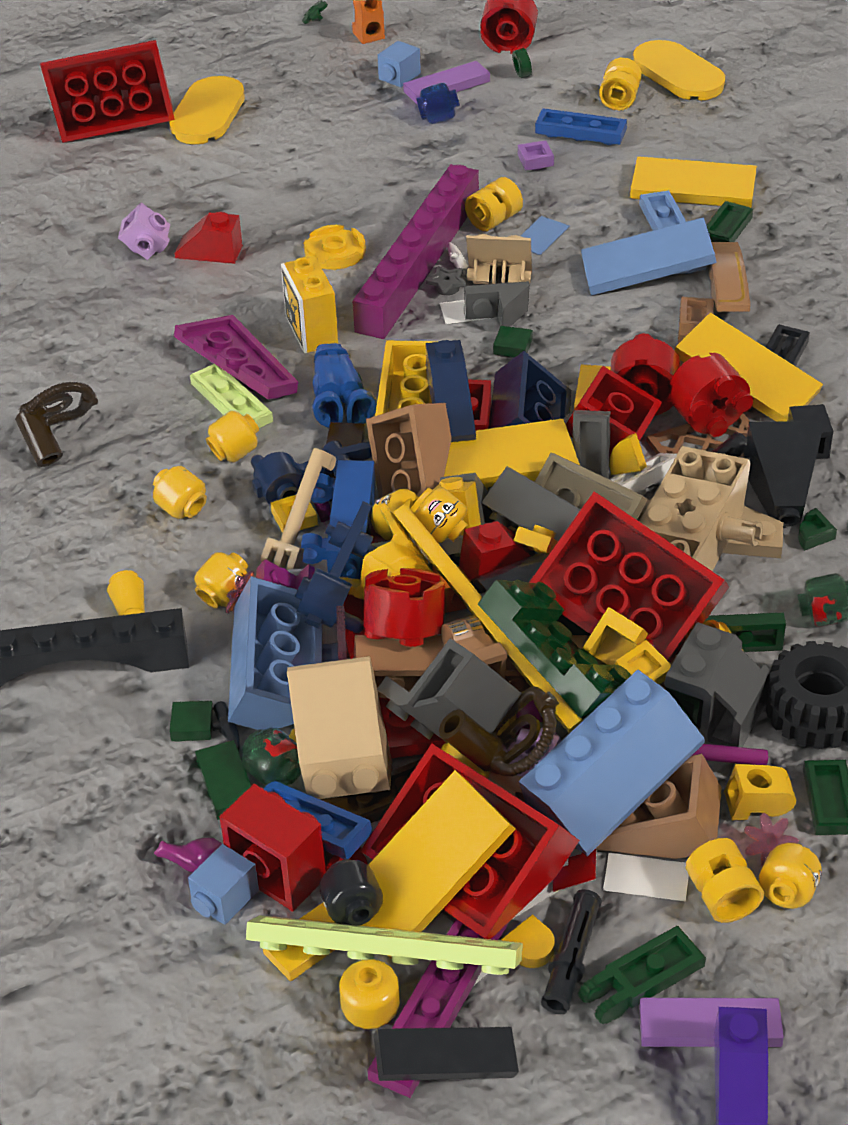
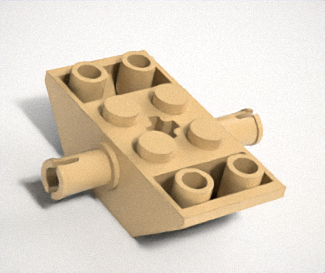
M682 446L653 498L647 500L638 517L639 522L713 571L729 540L748 543L752 546H757L759 544L758 540H761L763 532L762 523L741 519L750 471V460Z

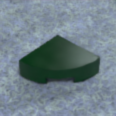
M814 508L805 514L804 520L800 524L798 533L799 543L804 551L835 540L837 529L817 508Z

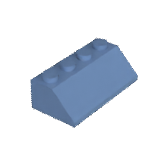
M251 576L234 606L228 722L264 732L294 724L287 667L322 663V624H320L318 629L306 624L307 617L296 612L301 602L300 599L295 598L296 589Z
M637 670L519 780L525 803L579 839L580 841L576 848L588 856L705 743V739L671 694L640 670Z

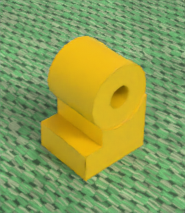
M735 764L724 790L732 820H748L751 813H762L771 817L781 816L791 811L796 805V797L789 774L782 767Z

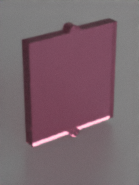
M336 606L338 660L348 659L344 606Z

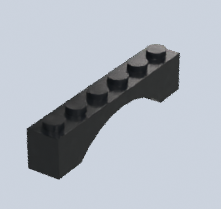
M182 608L0 630V687L25 672L45 665L66 661H110L134 666L150 673L189 668L187 637Z

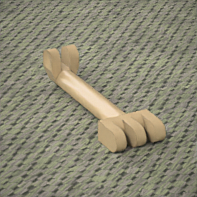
M313 448L281 539L278 541L267 538L261 555V563L265 559L273 562L274 559V564L284 568L287 563V570L299 569L304 550L294 546L321 469L324 468L332 471L336 464L335 456L323 450Z

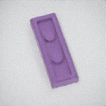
M473 61L403 83V90L418 105L429 101L426 97L429 91L433 96V100L436 99L435 97L438 94H434L433 89L437 87V84L441 89L440 94L447 96L490 82V72L477 61Z
M641 998L639 1004L641 1045L651 1047H714V1029L719 1006L767 1009L768 1047H782L784 1037L779 998Z

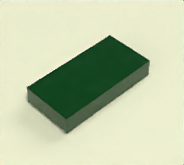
M725 201L706 225L711 242H735L753 218V209Z
M234 740L195 751L196 761L217 820H220L219 816L251 787Z
M846 760L804 761L803 774L815 835H848V767Z

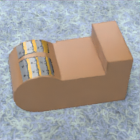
M472 615L442 625L441 636L443 645L451 638L475 654L502 678H505L507 652L500 642L494 644L489 635L485 633L480 620L476 616Z

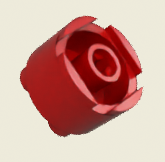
M487 0L480 24L483 42L491 50L501 53L502 50L510 51V54H512L515 50L526 49L532 42L537 23L538 10L534 1Z
M645 333L638 334L634 339L619 346L612 356L610 370L662 401L655 416L668 411L673 406L669 400V394L672 393L673 388L670 382L672 376L680 367V358L675 350L667 343L654 339L651 335Z
M714 352L709 353L711 356L701 358L699 355L694 356L677 369L670 382L673 388L672 393L669 394V400L695 431L702 434H710L712 437H719L744 412L751 408L753 397L750 395V387L747 381L724 356Z
M400 568V575L388 576V569L377 570L366 575L364 586L365 637L370 639H400L399 643L401 645L416 647L424 644V638L441 634V628L444 625L445 580L440 582V575L437 573L415 568Z

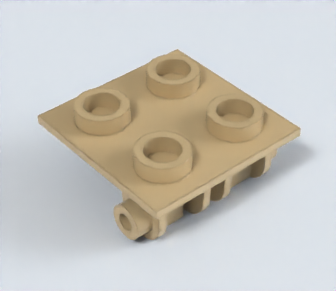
M487 234L466 235L469 263L467 281H473V284H489L490 273H492V284H496L497 273H502V283H506V273H509L508 283L526 281L531 283V238H523L518 235H511L509 237H495Z

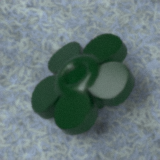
M320 0L309 8L304 14L302 22L307 24L315 19L321 21L323 17L320 15V12L327 7L326 1Z

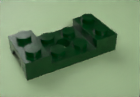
M496 580L479 601L478 605L580 718H585L591 714L631 676L620 665H598L593 655L579 648L572 641V634L569 629L557 622V619L565 610L555 600V592L542 582H522L520 580Z

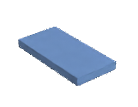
M704 217L581 250L591 296L717 263Z

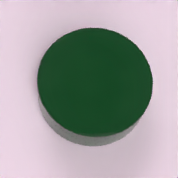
M525 48L513 51L512 60L517 75L521 78L532 75L531 61Z

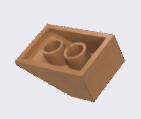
M446 403L414 404L366 419L379 498L398 489H409L420 497L427 488L433 490L440 483V477H444L451 444Z
M703 754L694 755L687 759L596 850L679 859L689 857L699 846L717 839L722 787Z

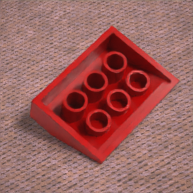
M156 40L40 63L62 143L175 120L171 96Z
M595 491L530 580V583L542 582L550 587L556 594L555 600L565 610L562 615L589 634H592L602 616L610 607L642 627L648 633L645 640L669 663L681 650L696 623L703 624L729 588L727 582L722 577Z
M431 743L360 851L373 860L456 770L516 828L443 908V910L484 939H492L556 878L580 840L556 822Z

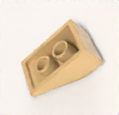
M370 656L287 667L299 765L306 794L317 799L390 790L392 759Z

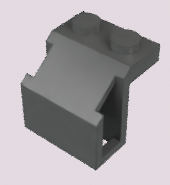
M697 622L666 674L665 687L703 700L700 733L705 739L704 744L743 747L766 704L771 670L764 663L760 668L742 650V641L736 635ZM727 709L735 716L731 743L712 737Z
M451 638L410 692L388 676L385 677L377 688L378 691L390 699L385 707L404 721L410 715L415 719L410 725L429 740L434 734L441 738L439 727L442 720L447 714L457 709L464 711L492 734L522 694L475 654Z

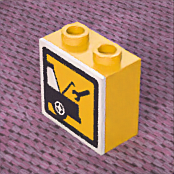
M315 256L301 257L295 261L281 263L285 315L304 354L316 351L317 346L320 344L338 343L335 292Z

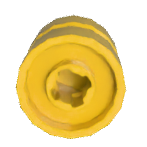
M620 57L608 64L599 89L600 99L606 107L612 110H624L629 108L635 101L642 73L635 61Z
M506 177L496 179L485 186V188L467 197L465 201V210L469 220L481 231L491 230L521 211L523 207V198L519 188L512 180Z
M717 838L708 841L693 851L686 861L685 869L697 890L702 893L701 897L715 921L728 923L740 920L751 914L762 902L764 891L751 869L747 868V862L733 840Z

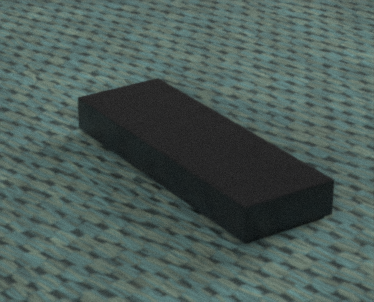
M512 1027L377 1029L373 1035L379 1081L514 1078L519 1072Z

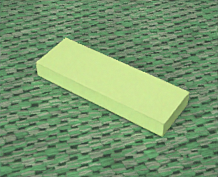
M212 364L190 375L191 384L223 415L229 411H237L242 416L249 414L259 428L273 422L272 412L235 377L217 365Z

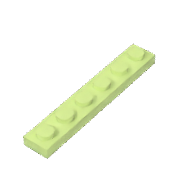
M262 915L248 921L246 929V940L259 941V947L266 950H285L287 945L303 946V952L306 954L328 955L330 954V949L347 951L348 958L357 960L374 959V954L392 956L391 962L403 965H415L419 963V959L436 960V967L442 969L459 970L463 969L464 964L482 965L481 971L484 973L497 975L508 974L509 968L515 969L522 961L523 943Z

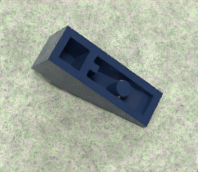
M441 340L439 342L426 343V371L432 403H446L451 442L476 440L467 369L461 340Z

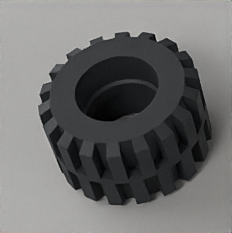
M807 641L804 646L798 643L792 645L790 651L783 650L778 655V660H774L769 677L766 713L768 718H772L771 725L774 729L782 730V736L786 739L794 738L797 740L798 745L805 747L806 744L814 745L815 749H823L824 745H830L831 748L840 747L841 741L848 743V648L842 645L838 648L832 646L833 643L824 641V644H817L816 641Z

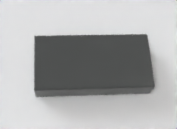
M574 410L573 447L580 466L609 479L611 411Z

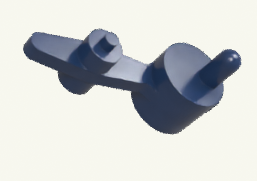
M339 441L328 442L322 450L335 456L336 464L332 471L322 468L320 473L326 475L334 473L336 476L338 460L364 461L371 458L370 441L343 447ZM274 452L265 457L259 454L254 455L250 461L254 469V480H252L254 492L258 498L264 497L270 506V502L296 495L308 461L302 464L296 463L294 458L285 452Z
M364 501L362 502L352 526H348L338 521L336 527L328 524L325 531L326 534L331 536L328 543L341 548L330 573L316 568L312 579L306 576L302 579L295 594V598L301 600L296 612L307 617L306 624L317 629L320 624L330 628L337 624L354 633L363 631L364 621L361 618L341 610L352 584L340 579V575L350 554L364 559L366 553L377 548L371 544L373 537L361 532L372 505Z

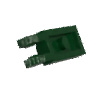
M675 926L606 965L605 970L584 982L580 989H578L579 992L577 994L583 1003L590 1004L596 999L605 996L613 986L618 993L601 1002L594 1013L600 1024H607L621 1017L629 1007L632 1009L638 1006L641 998H651L705 967L706 957L679 926Z

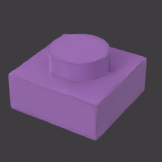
M546 140L518 145V157L525 171L541 170L545 167L554 166V155Z

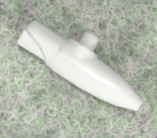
M448 242L450 261L456 269L462 268V276H466L469 267L464 256L456 245Z

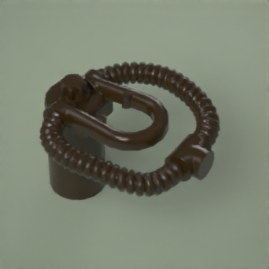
M81 382L59 383L40 392L31 401L19 407L20 413L17 414L15 420L37 466H49L63 456L49 426L64 420L82 417L92 406L98 404L97 396L89 385ZM65 392L82 393L77 408L60 413L73 402L72 396ZM58 401H62V402L59 403L58 405H55V406H53V407L47 408V405L50 406V405H52L53 403H56V402H58Z
M533 686L522 692L492 734L464 711L457 709L447 714L442 720L439 727V735L483 771H492L495 774L507 777L517 776L529 770L530 767H534V764L541 760V757L547 752L546 749H549V745L552 744L551 740L554 739L553 735L555 734L557 724L555 712L559 702L550 692L547 691L545 693L541 688ZM534 700V704L544 721L541 739L538 740L539 743L533 748L534 750L528 753V756L518 760V762L511 763L536 742L541 729L540 722L535 716L525 714L514 720L499 736L497 733L508 719H511L524 706ZM530 724V731L526 738L519 744H515L510 751H507L505 744L511 738L515 739L517 737L516 733L523 726Z

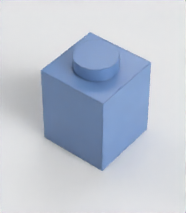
M397 41L378 54L379 80L402 87L403 83L409 82L421 73L420 48Z
M224 844L216 849L188 877L191 903L195 910L204 917L212 916L224 925L259 891L256 864Z

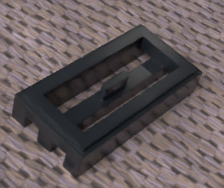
M778 324L766 348L774 352L783 334L788 335L778 353V356L785 359L796 337H798L799 339L787 360L796 366L809 342L810 332Z

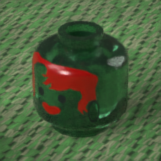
M839 573L812 577L805 581L804 593L797 594L802 617L810 616L811 622L816 627L848 621V580L845 581Z
M273 727L264 730L259 729L246 739L242 748L243 767L265 787L274 781L290 785L299 778L301 769L297 743L282 730Z

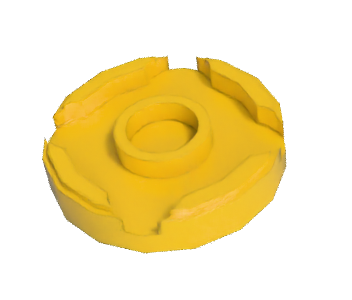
M327 225L315 229L309 234V239L304 241L305 257L315 256L322 269L336 270L353 266L363 259L366 252L364 235L352 227L351 231L345 230L343 225Z

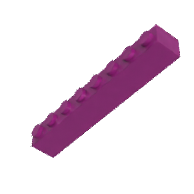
M449 165L353 299L355 333L381 339L386 338L448 247V242L452 241L467 219L465 201L467 197L479 190V170L467 168L464 165Z

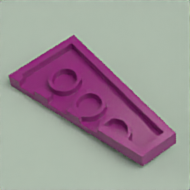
M234 315L175 325L174 337L266 399H278L282 396L297 393L298 381Z

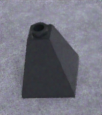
M822 421L749 422L743 458L750 460L748 480L767 515L784 522L783 526H794L802 521L823 430Z

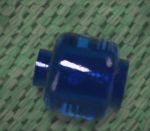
M446 83L423 88L420 91V97L416 98L422 120L427 119L430 124L453 119L456 115L455 107L460 106L456 90H450Z

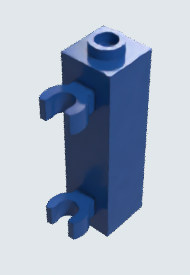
M338 460L336 478L320 473L311 500L314 503H325L333 499L329 525L336 527L338 521L348 526H352L363 501L373 507L376 492L374 461ZM372 508L361 530V532H364L370 536L372 528ZM314 533L302 535L301 548H304L303 563L316 564L322 560H327L328 573H330L341 548L328 543L331 538L330 535H328V538H322ZM350 554L340 577L361 579L363 559Z

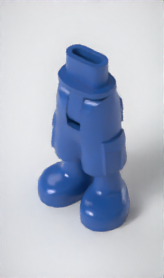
M338 343L320 344L317 346L314 356L315 375L312 382L316 397L312 404V410L316 420L328 428L330 422L342 423V401L346 406V419L348 423H367L366 419L373 417L376 412L377 402L375 396L370 391L364 389L362 378L354 368L347 350Z

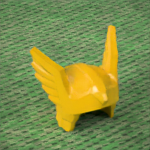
M385 502L381 503L379 508L393 533L392 540L365 555L361 579L340 577V579L352 584L348 594L364 600L365 577L371 572L388 569V576L400 575V568H415L433 572L428 566L427 558L412 542Z

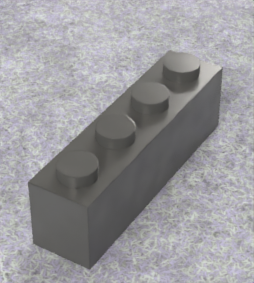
M506 466L481 502L491 512L488 517L491 521H498L507 528L512 526L518 529L520 526L533 531L534 525H538L556 533L554 539L557 541L560 540L581 510Z

